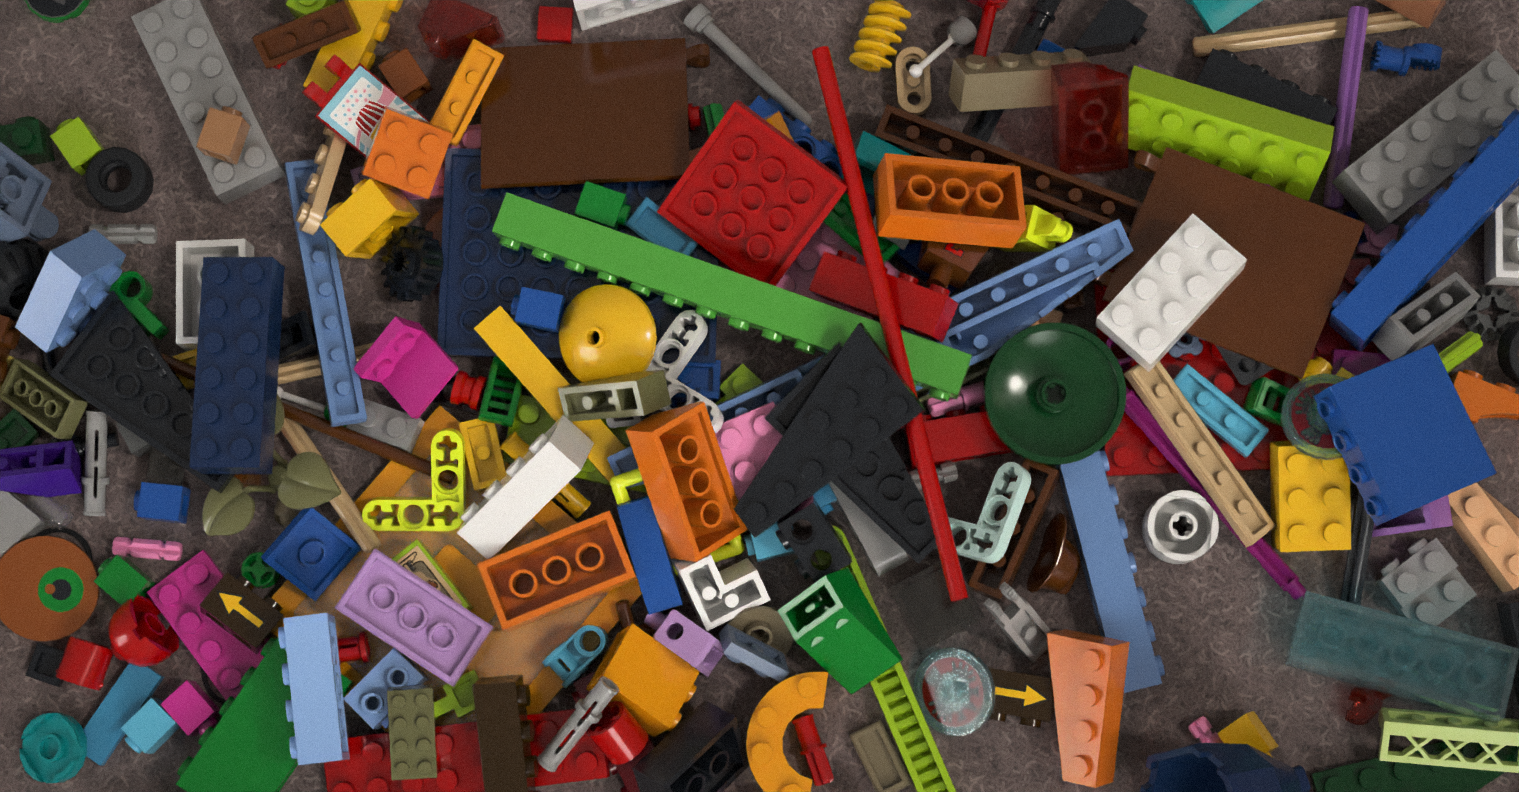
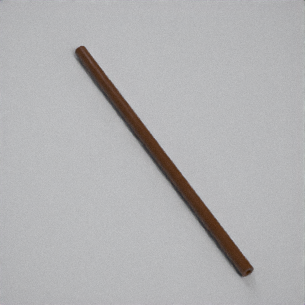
M161 353L175 374L195 381V366ZM282 402L284 418L431 476V461L347 427H331L329 420ZM444 470L440 473L439 480L451 485L456 473L451 470Z

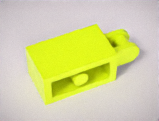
M1024 205L1027 228L1013 249L995 248L1006 252H1046L1055 248L1056 243L1068 241L1072 236L1073 227L1070 223L1061 221V218L1035 205Z

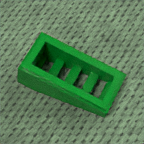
M497 356L493 357L478 420L513 427L523 385ZM497 376H501L509 379L516 380V383L498 380L496 378ZM494 386L514 390V392L511 394L494 390ZM491 397L509 400L511 404L492 401ZM488 408L509 411L508 416L488 412Z
M1266 377L1258 378L1251 384L1243 409L1255 417L1297 433L1292 422V416L1290 415V418H1288L1286 414L1290 403H1294L1300 393ZM1278 396L1281 397V400L1275 412L1273 407ZM1313 400L1314 405L1310 404V407H1312L1308 409L1310 412L1306 414L1310 416L1307 417V420H1311L1309 425L1313 424V429L1317 428L1321 417L1315 400ZM1310 428L1302 431V435L1308 433L1307 437H1310L1313 433L1312 431L1309 432Z

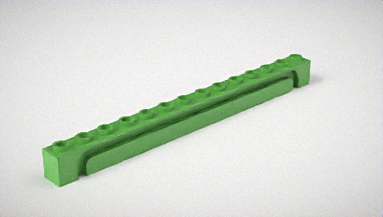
M506 192L492 229L495 236L500 239L499 244L516 251L519 250L520 246L533 250L532 256L543 261L551 262L552 257L565 262L564 267L581 274L584 273L585 269L598 273L597 279L612 285H616L617 281L630 284L629 290L649 297L650 292L663 296L662 301L671 306L682 308L683 303L695 307V313L712 320H715L716 315L729 319L728 325L742 331H748L749 327L761 330L763 338L777 343H781L782 338L795 342V349L814 355L816 350L827 353L838 341L844 346L856 326L862 323L889 359L882 327L877 321ZM901 330L915 387L917 385L928 389L929 396L941 401L948 402L950 397L958 399L972 355Z

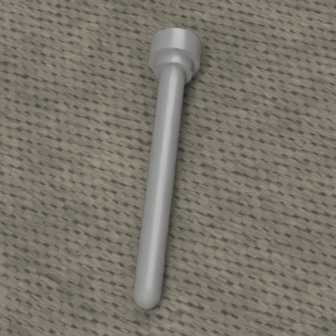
M702 3L694 7L683 23L693 33L696 31L700 35L704 33L794 119H799L809 126L812 122L811 115L713 24L712 12Z

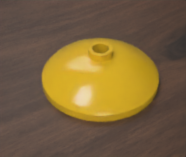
M604 284L587 288L579 293L564 311L559 327V347L567 368L581 382L644 372L649 367L655 353L657 335L653 316L645 302L637 294L625 287ZM596 331L600 336L597 344L593 340V335Z

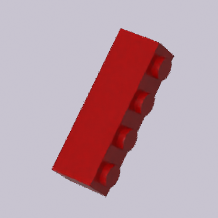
M838 250L837 255L824 251L809 291L820 298L879 319L866 266L856 263L858 258L847 252ZM899 272L898 277L887 274L900 327L943 343L959 304L949 297L950 291L932 283L929 289L917 285L919 282L917 278Z
M984 406L979 407L980 412L966 414L965 409L945 412V418L935 420L931 419V415H922L935 465L1014 452L1004 445L993 431L987 419ZM905 425L904 432L911 469H916L917 466L907 426Z

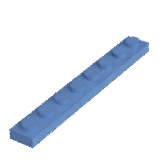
M314 159L286 162L284 170L331 427L363 423L366 422L367 415L360 377L353 369L357 361L335 243L321 226L312 236L300 231V223L295 221L301 204L307 202L309 193L305 192V187L312 173L316 174L318 164L314 163ZM328 204L322 222L327 218Z

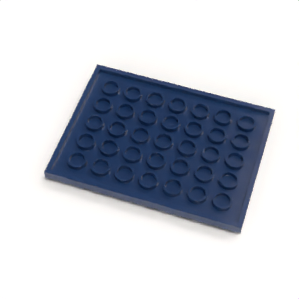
M447 149L445 154L441 243L443 271L440 278L437 343L448 356H497L477 334L474 327L499 306L515 320V315H511V305L514 295H520L522 287L563 295L566 298L565 311L569 303L582 291L593 286L609 284L597 279L598 273L585 269L584 273L581 274L565 268V262L553 257L551 262L538 259L531 255L533 250L520 246L519 250L516 251L499 244L500 239L492 232L506 192L575 216L574 213L585 184L481 189V149ZM679 179L594 184L626 194L628 199L627 205L631 206L629 219L646 197L660 207ZM619 224L617 231L642 239L626 225ZM700 244L690 255L696 259L719 266V259ZM617 281L616 285L627 289L630 288V284ZM650 292L649 297L637 294L648 306L653 316L657 335L656 345L681 312L696 310L695 307L684 303L682 308L666 304L662 301L663 296ZM717 315L715 320L703 317L708 326V333L688 363H716ZM695 323L693 325L686 324L684 329L686 332L689 330L695 331L697 326ZM518 325L547 359H563L559 347V333ZM596 331L593 335V340L597 344L600 336ZM678 337L675 338L684 347L687 345L684 339L681 341ZM675 348L666 350L662 356V361L675 362L679 357V350Z

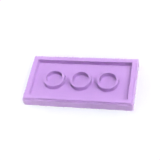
M374 549L335 606V609L452 687H455L494 628L377 549Z

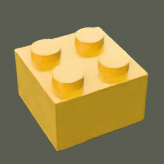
M370 178L369 180L364 179L357 183L351 190L352 195L344 203L339 202L332 206L326 213L327 218L320 226L346 257L371 259L386 243L392 240L393 232L399 233L400 227H406L419 213L399 188Z

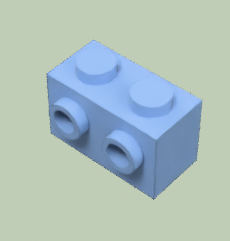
M393 648L344 697V700L372 729H380L382 726L387 729L389 728L388 687L423 685L429 678L406 655Z

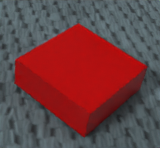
M539 6L537 41L571 44L573 8Z

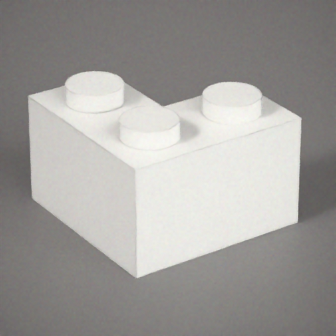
M711 554L698 562L671 559L694 611L706 631L735 618L744 609L760 606L770 601L757 569L748 558L721 571H718Z

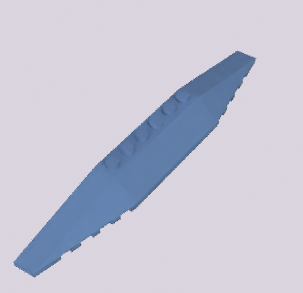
M1120 219L1114 220L949 295L950 298L959 304L943 343L901 327L900 329L971 354L972 359L969 365L971 366L990 357L1011 337L1046 316L1055 307L1072 297L1085 285L1102 275L1134 250ZM825 354L717 404L723 414L724 421L771 401H774L776 405ZM916 385L915 388H916V391H918V390L922 389L923 387H920V386H917V385ZM709 413L710 420L712 421V420H713V417H712V415ZM631 446L607 457L615 476L638 468ZM642 481V482H639V483H636V484L627 486L626 488H630V487H634V486H638V485H643L644 482Z

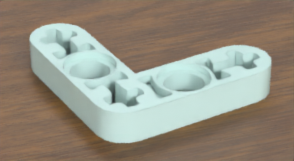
M1007 462L998 469L977 524L948 517L953 538L959 531L966 530L965 541L961 545L956 546L959 556L985 563L998 562L1004 556L1031 485V475L1028 470L1015 462ZM1016 476H1018L1016 482L1012 481L1008 483L1010 477L1015 478ZM1005 493L1008 496L1011 494L1012 496L1010 499H1008L1007 497L1003 496V494ZM1006 504L1007 514L1003 519L995 521L994 514L996 509L1000 505ZM980 540L988 544L993 542L991 548L983 549L977 543Z

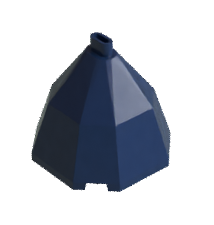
M1195 743L1149 755L1146 767L1151 770L1149 781L1141 785L1140 792H1309L1311 787L1306 772L1301 765L1291 767L1248 744Z

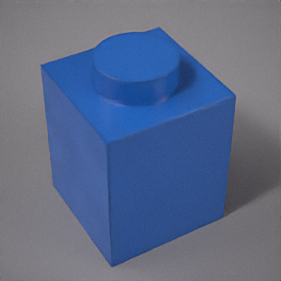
M522 287L520 295L515 294L513 297L511 315H515L514 321L518 325L559 333L566 298L560 294Z
M141 482V489L137 490L134 496V510L137 511V517L144 520L186 524L191 489L177 485Z

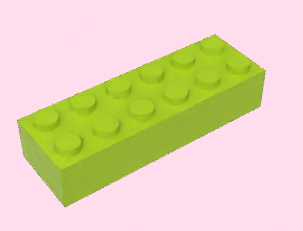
M1134 65L1115 115L1108 142L1135 151L1144 150L1161 159L1166 147L1309 201L1331 152L1334 126Z

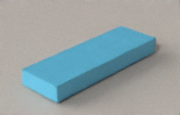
M1186 364L1173 379L1204 425L1243 457L1247 458L1268 433V428L1190 365Z

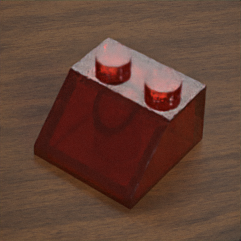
M430 0L418 25V29L424 39L423 41L429 47L428 51L444 60H447L448 56L457 60L463 58L472 39L488 47L503 43L505 39V34L498 17L459 0Z

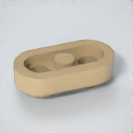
M907 47L898 54L895 63L897 104L899 109L920 116L929 109L932 99L930 64L923 69L920 77H912L906 69V64L909 62L919 64L928 55L918 47ZM910 95H917L920 98V102L917 105H912L908 102V97Z

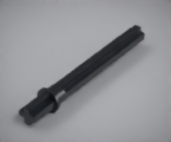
M1038 0L1036 6L1030 8L1031 16L1011 53L1016 55L1031 54L1036 50L1049 23H1054L1056 19L1054 14L1061 0ZM1005 109L981 111L968 136L988 143Z
M1359 490L1357 492L1351 528V550L1347 552L1339 600L1341 607L1351 610L1359 609L1361 605L1374 521L1364 508V501Z

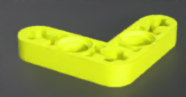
M444 428L432 439V497L373 498L363 509V521L375 531H452L458 528L463 522L460 516L466 510L465 441L462 434L456 429ZM446 435L450 436L451 442H457V447L451 450L450 458L451 461L458 459V464L450 462L438 464V459L441 461L446 459L445 447H439V442H442ZM444 470L455 472L458 476L457 486L451 489L443 487L439 482L440 473ZM394 504L399 505L397 513L399 523H394L396 516H385L380 523L377 522L376 516H371L370 512L376 509L377 505L381 506L383 512H393L395 510ZM429 504L434 505L433 512H443L446 506L450 505L453 512H458V516L453 518L452 523L447 522L445 516H435L433 518L434 523H429L431 516ZM409 505H418L423 510V520L419 523H411L405 517V508Z

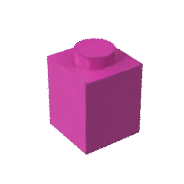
M186 680L160 704L188 736H197L198 734L202 736L209 726L214 728L218 724L215 718L220 715V709L195 681Z

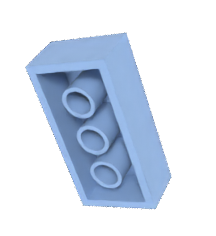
M329 613L283 618L284 627H278L280 648L285 649L287 652L288 663L282 664V677L284 685H289L291 691V700H286L288 722H294L295 736L289 738L291 758H296L298 765L349 760L350 754L335 616Z

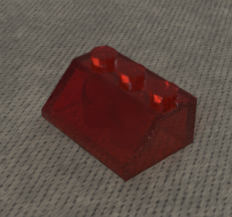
M1086 61L1051 65L1052 154L1057 170L1074 175L1128 168V75Z

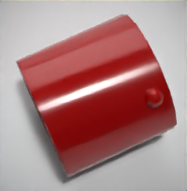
M70 636L59 668L56 670V677L76 685L100 691L104 686L103 682L113 657L111 648Z
M609 702L601 712L602 718L596 724L593 723L586 733L612 764L621 765L634 759L644 749L648 741V733L622 702Z

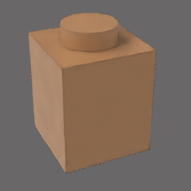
M223 106L221 110L210 107L196 147L206 156L237 165L250 125L242 117L243 113L236 109Z

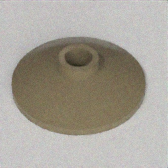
M767 606L750 607L741 611L728 622L729 625L783 652L784 655L787 654L792 646L794 638L775 608ZM762 629L759 632H753L754 630Z

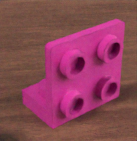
M395 316L353 369L361 378L380 382L411 418L418 419L458 371V366L420 323Z

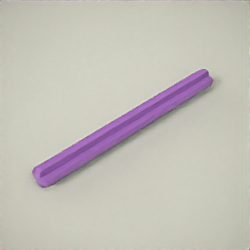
M1352 6L1348 10L1336 108L1338 109L1334 115V133L1323 198V206L1329 209H1340L1344 201V196L1334 186L1332 181L1348 167L1369 12L1368 8L1362 6Z

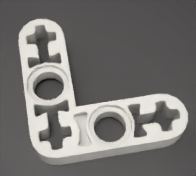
M686 310L674 319L657 343L653 359L646 371L664 370L670 400L675 394L684 393L687 395L685 405L704 401L708 414L710 413L713 417L711 423L714 432L717 433L724 422V417L719 407L713 401L676 380L708 333V326L703 317L696 314L694 310ZM695 323V325L697 326V330H689L686 332L684 326L686 324L693 325ZM678 337L681 341L684 339L687 345L684 347L675 338ZM670 348L679 350V357L675 362L671 364L663 363L662 356L666 350ZM668 405L659 410L664 412L673 408Z

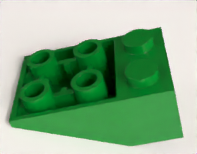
M849 568L823 576L777 610L794 640L851 695L903 660Z

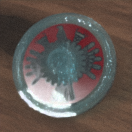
M1331 374L1312 375L1296 383L1287 393L1281 408L1282 428L1291 444L1305 455L1322 460L1343 458L1333 444L1332 434L1325 420L1319 415L1317 403L1313 396L1347 379Z
M946 647L932 652L920 664L914 680V695L925 721L942 734L949 736L971 734L980 729L992 714L996 696L993 677L982 659L967 649Z

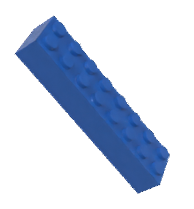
M1517 109L1513 110L1501 124L1503 127L1498 132L1499 136L1497 138L1490 135L1477 149L1479 153L1473 159L1475 161L1472 164L1465 161L1452 176L1454 179L1449 184V189L1446 190L1444 187H1441L1428 201L1429 206L1425 210L1426 213L1423 216L1416 213L1403 228L1405 231L1401 235L1402 238L1399 242L1393 238L1379 253L1381 257L1377 260L1378 264L1374 268L1367 265L1356 277L1354 289L1349 294L1344 290L1332 302V309L1329 312L1331 314L1329 326L1357 351L1362 352L1369 345L1387 319L1401 310L1519 186V111Z

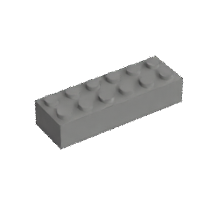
M164 0L131 16L216 196L226 205L286 176L280 159L203 0ZM223 106L236 109L243 113L242 117L250 125L237 165L206 156L196 147L210 107L221 110Z
M1495 50L1343 170L1332 183L1375 234H1379L1455 173L1465 161H1470L1479 153L1477 149L1490 135H1493L1495 138L1499 136L1498 132L1503 127L1501 125L1513 110L1517 109L1519 111V75L1503 56Z

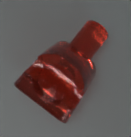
M1388 683L1373 690L1354 687L1348 699L1354 702L1350 710L1346 711L1345 720L1355 725L1369 723L1381 710L1383 701L1394 695L1392 687Z

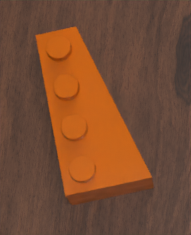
M1068 629L1048 632L1047 642L1063 781L1093 788L1112 783L1114 780L1130 642Z

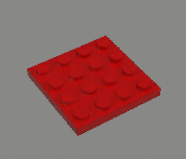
M737 99L664 200L657 213L735 272L776 286L841 199L848 186L843 178Z

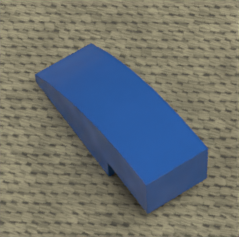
M649 496L618 504L619 518L648 614L683 605L682 592Z

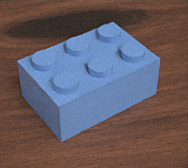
M96 229L51 250L15 328L46 353L59 346H67L73 338L81 333L109 295L108 292L112 284L117 281L122 273L120 267L126 254Z

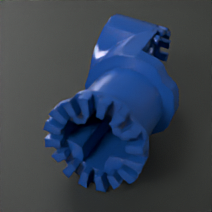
M1377 40L1371 52L1374 57L1371 56L1370 58L1372 59L1370 61V71H1377V69L1398 72L1399 76L1403 77L1406 76L1409 66L1414 69L1418 66L1419 70L1421 67H1424V71L1429 68V71H1432V69L1435 71L1440 68L1442 48L1428 43H1417L1412 46L1406 45L1403 48L1383 45L1382 41Z

